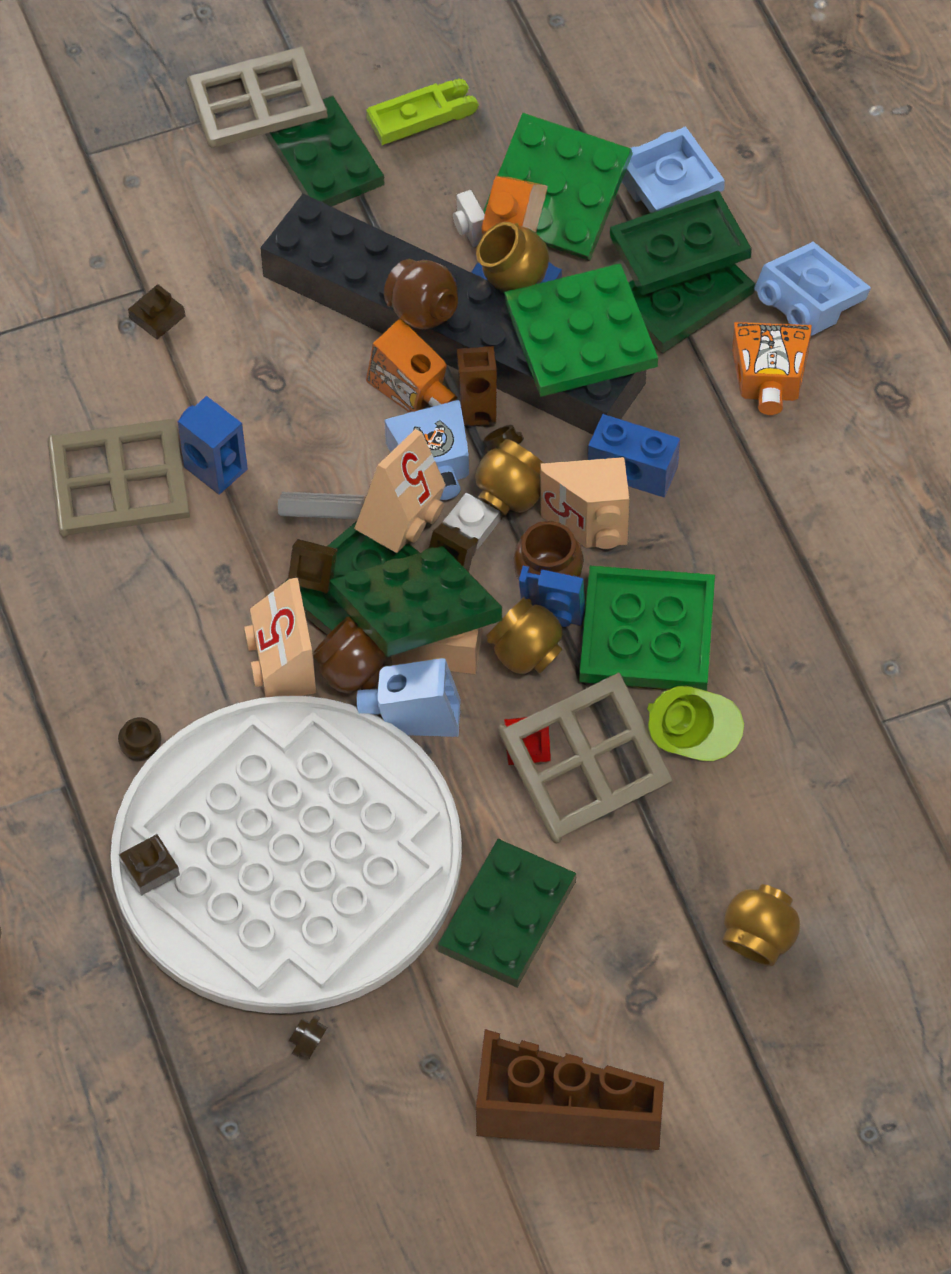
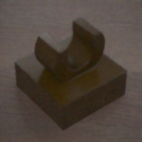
M159 284L128 308L129 318L157 340L185 317L184 306L172 298L171 294Z
M441 523L432 532L429 548L443 546L469 572L472 558L476 552L478 538L473 537L469 539L460 534V528H450Z
M297 539L292 546L288 580L298 578L299 586L328 593L330 590V580L334 578L338 549Z
M158 834L119 854L120 863L141 896L180 875L179 867Z

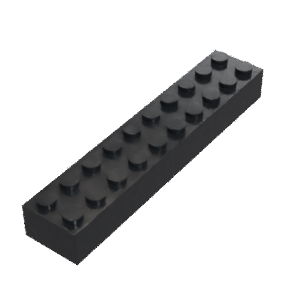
M304 193L260 247L263 277L382 334L400 319L393 308L387 306L384 298L385 283L393 268L401 261L407 259L415 261L430 260L442 264L450 271L457 283L458 305L454 314L439 326L431 329L422 330L412 326L409 327L445 361L446 365L457 370V349L494 346L498 390L592 435L602 414L621 420L646 384V370L540 397L506 307L505 292L496 289L488 280Z

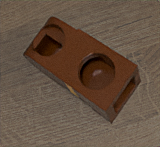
M494 346L457 349L459 391L464 426L496 424L497 369Z

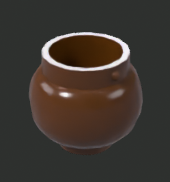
M407 259L398 263L388 275L384 287V298L387 306L393 308L396 315L404 323L423 330L439 326L454 314L458 305V289L456 279L442 264L430 260L415 261Z
M554 521L538 522L529 527L520 537L513 556V565L518 580L523 566L529 567L530 573L540 575L542 569L580 578L584 564L581 545L574 537V534L565 525Z
M349 616L342 620L312 653L313 658L320 664L319 669L323 678L329 685L343 693H353L360 688L372 689L379 682L380 670L386 667L384 664L387 658L385 653Z

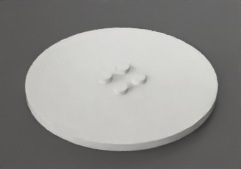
M275 696L240 702L214 711L177 732L146 761L133 779L119 808L111 845L112 878L117 901L125 923L146 955L164 973L202 997L226 1006L263 1013H299L337 1006L357 999L399 975L426 949L443 925L458 888L462 861L460 822L454 799L445 779L424 750L406 733L393 724L384 722L383 718L375 714L358 713L356 706L331 699L310 696ZM158 834L179 867L180 875L141 896L120 863L119 854Z

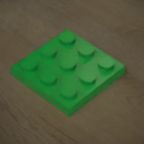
M522 112L497 176L511 177L548 186L536 233L546 243V246L591 261L633 152L631 148ZM488 197V200H487L486 205H485L484 210H483L484 214H485V212H486V208H487V205H488L489 197Z
M621 263L505 292V304L540 397L658 367V355Z
M590 565L579 682L598 683L620 672L627 686L667 689L677 686H690L707 691L715 575Z

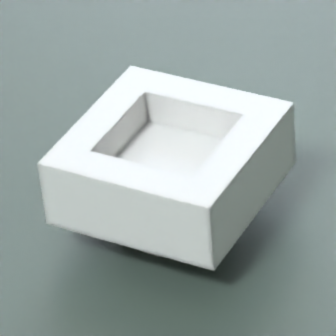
M468 190L456 195L457 212L453 213V220L459 234H466L472 247H476L483 236L482 224L485 214L472 191Z
M465 493L445 518L443 524L450 528H460V534L469 539L473 537L478 538L476 549H479L501 521L500 511Z

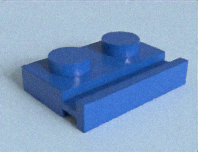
M522 567L519 578L521 599L523 597L530 599L531 605H541L547 608L559 620L562 627H567L571 624L582 625L585 614L583 578L542 569L540 575L530 573L529 567Z

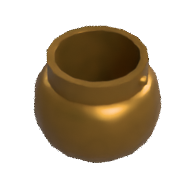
M511 222L498 223L482 236L477 246V260L482 265L486 279L501 292L539 284L545 277L549 263L546 243L536 232L527 227Z
M505 439L503 443L499 444V449H492L485 454L476 469V484L482 490L478 496L479 499L499 510L502 515H506L509 510L518 513L527 511L540 498L541 464L544 462L519 444Z
M524 597L503 617V621L498 622L486 635L488 643L495 645V654L502 664L519 674H526L533 668L540 674L563 650L557 644L563 636L559 620L547 608L541 605L533 606L531 605V600Z
M761 884L758 890L746 889L741 891L732 899L726 910L724 924L727 930L722 939L723 944L747 959L766 966H774L779 955L784 954L794 945L800 931L799 915L790 906L793 899L783 891L766 884Z

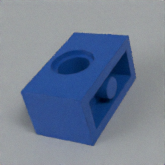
M208 396L204 397L198 404L188 407L182 413L177 422L184 468L220 495L248 470L242 422Z
M602 414L588 445V460L624 457L628 486L665 498L678 468L680 438Z

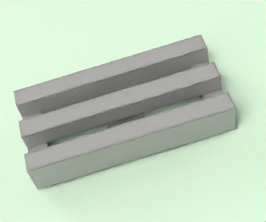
M282 492L278 499V514L280 516L358 519L364 504V495Z

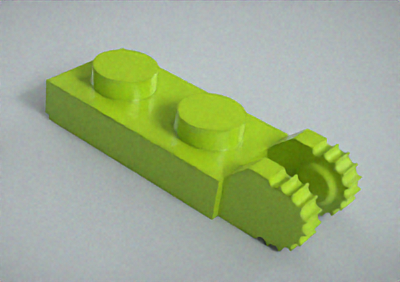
M458 78L439 85L435 83L368 107L366 109V117L381 145H385L451 121L452 118L461 120L466 116L469 117L476 112L479 104L473 95L465 96L469 92L468 84L463 78Z

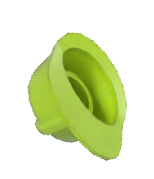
M677 686L663 692L656 698L654 703H649L647 707L650 713L648 721L650 736L659 748L670 753L701 761H715L728 756L734 751L743 737L744 721L741 711L733 701L719 694L690 686Z

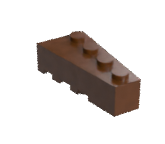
M485 1029L476 1102V1136L660 1150L664 1082L608 1065L602 1069L585 1064L582 1057L568 1053L565 1054V1057L539 1050L538 1044L521 1040L520 1044L501 1039L500 1033Z

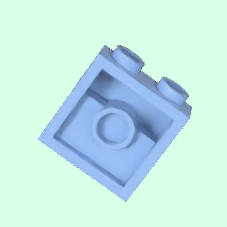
M687 127L674 132L664 133L657 139L639 147H632L633 155L622 180L623 185L635 202L642 200L650 213L718 190L721 192L724 190L725 180Z
M814 242L764 264L754 288L758 292L762 303L778 308L787 316L789 324L811 325V336L835 325L841 312L866 300L871 289L869 285Z

